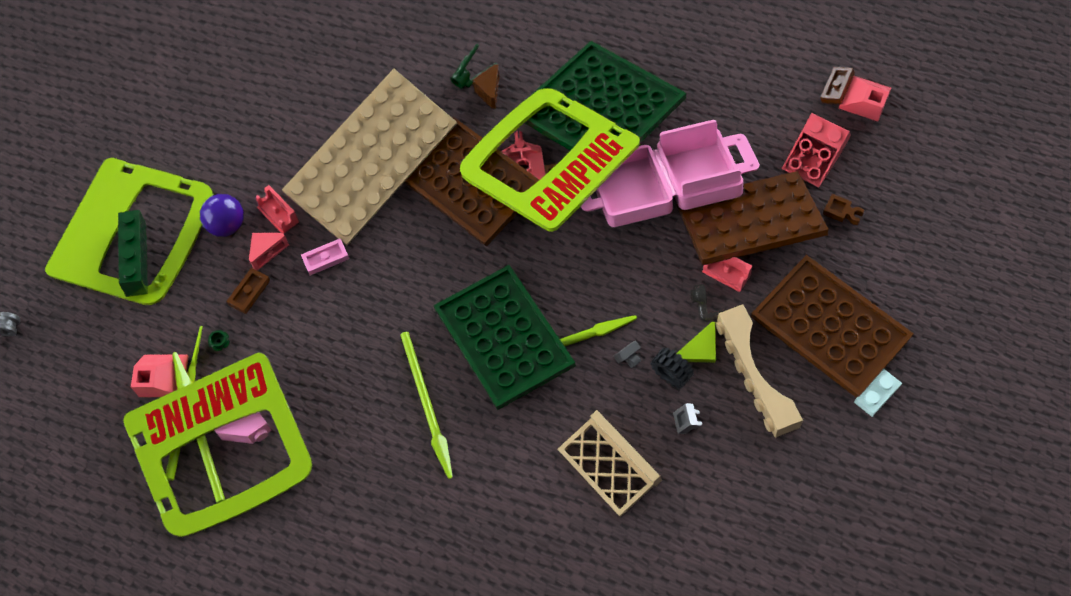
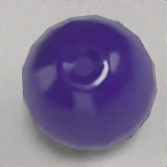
M216 194L209 197L203 203L200 210V221L203 228L216 237H227L234 234L241 227L244 220V211L240 202L228 194Z

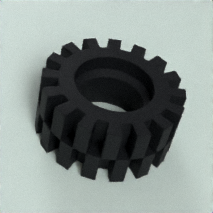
M662 348L650 363L652 369L655 370L657 375H660L662 380L664 379L666 383H670L672 387H677V389H682L694 374L692 366L687 364L688 361L669 348Z

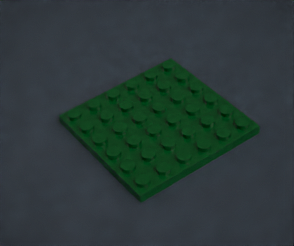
M593 41L586 44L536 90L554 89L559 91L572 101L584 105L616 123L622 129L634 133L639 137L640 143L686 99V92ZM564 101L560 103L566 108L569 106V104H567ZM545 106L525 122L526 125L570 151L589 129L587 126L551 106ZM614 129L610 132L616 136L621 134Z

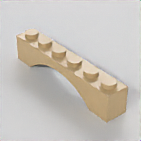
M742 304L719 313L716 328L718 333L724 335L726 339L725 346L728 353H733L736 359L734 362L737 371L743 373L745 377L744 384L749 393L752 392L755 397L754 404L757 411H762L765 417L764 424L768 432L772 431L774 437H778L799 429L803 419L793 400L773 389L757 370L750 350V332L753 322Z

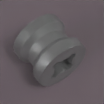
M0 312V335L15 336L17 333L16 325L19 324L20 317L13 313Z

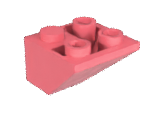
M853 76L839 109L878 122L891 88Z
M143 355L135 364L131 388L138 397H163L177 390L172 355ZM178 355L187 372L189 356Z

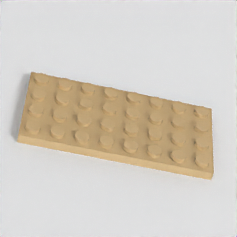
M393 69L288 182L282 191L347 246L455 127L457 122L397 70Z

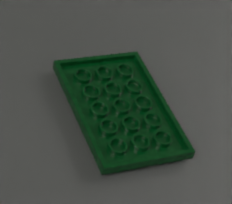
M510 265L433 305L497 410L576 367L575 361Z

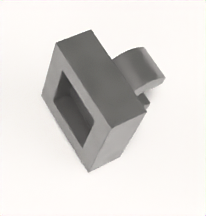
M635 340L613 357L618 363L626 360L627 364L632 368L641 362L639 356L634 353L641 347Z
M684 404L673 412L678 434H686L702 425V422H697L696 416L700 412L694 409L693 404Z

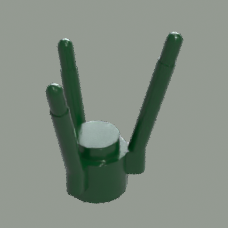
M478 44L473 47L468 56L464 57L458 69L450 78L451 82L460 89L464 86L469 88L473 84L474 78L491 67L489 66L470 79L471 74L465 68L478 49Z

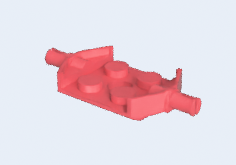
M518 131L514 133L515 143L501 152L517 164L529 166L527 171L540 180L545 176L542 148L539 145L525 142L522 131H519L520 138H518Z

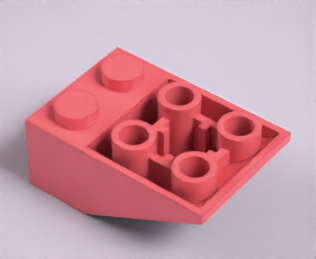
M811 113L782 169L789 173L798 171L803 180L819 188L851 136L850 131Z

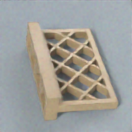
M596 410L590 416L591 419L558 448V451L621 517L653 486H657L662 479L644 458ZM591 426L597 431V441L584 440L585 432ZM602 436L606 441H600V437ZM572 444H581L580 456H570L565 450ZM584 444L597 445L596 457L583 456ZM600 445H610L613 448V456L600 457ZM574 460H580V465H578ZM583 460L596 461L595 473H585L583 470ZM599 461H612V473H599ZM616 461H625L629 465L628 474L615 473ZM599 477H612L611 490L598 487ZM615 477L628 478V490H614ZM631 478H642L646 485L641 490H631ZM605 493H610L611 499ZM614 494H627V503L621 509L614 504Z

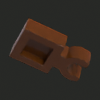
M832 194L823 211V215L842 223L847 218L851 224L858 225L860 219L854 215L862 217L865 210L860 207L852 208L850 207L852 201Z

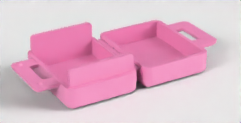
M716 120L668 130L660 133V142L657 144V150H652L648 145L639 146L596 190L598 198L592 199L590 196L581 205V208L586 212L602 208L609 226L619 227L670 214L673 210L672 196L675 197L678 206L683 210L740 197L743 194V178L741 174L758 170L760 164L746 136L736 134L723 138L717 129ZM736 145L744 163L735 164L728 147Z

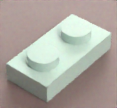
M883 369L860 397L855 399L854 403L873 417L902 383Z

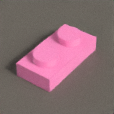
M341 239L301 254L309 275L349 259Z

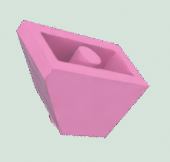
M260 413L249 415L215 429L221 440L250 444L264 440L268 433L272 431Z

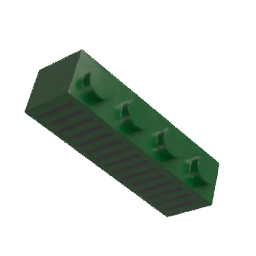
M140 210L118 213L119 285L126 297L148 294L146 222Z

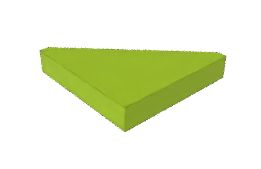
M711 322L676 354H680L681 358L686 359L688 362L715 363V322Z

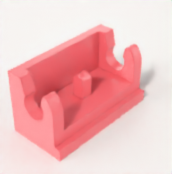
M268 185L264 188L266 193L264 198H261L259 195L256 196L257 209L280 233L284 234L299 223L295 211Z
M733 257L728 260L704 265L702 273L740 292L751 275L752 265Z

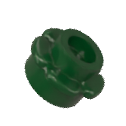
M221 330L213 331L209 335V347L213 348L214 351H222L223 348L229 346V335Z

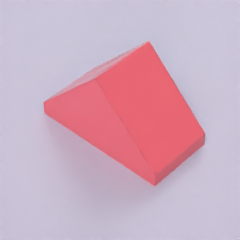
M252 233L249 261L253 269L258 271L289 246L283 233Z

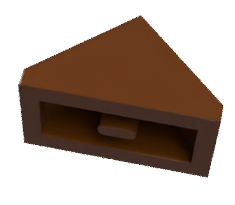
M494 64L473 79L474 91L492 109H496L500 78L499 64Z

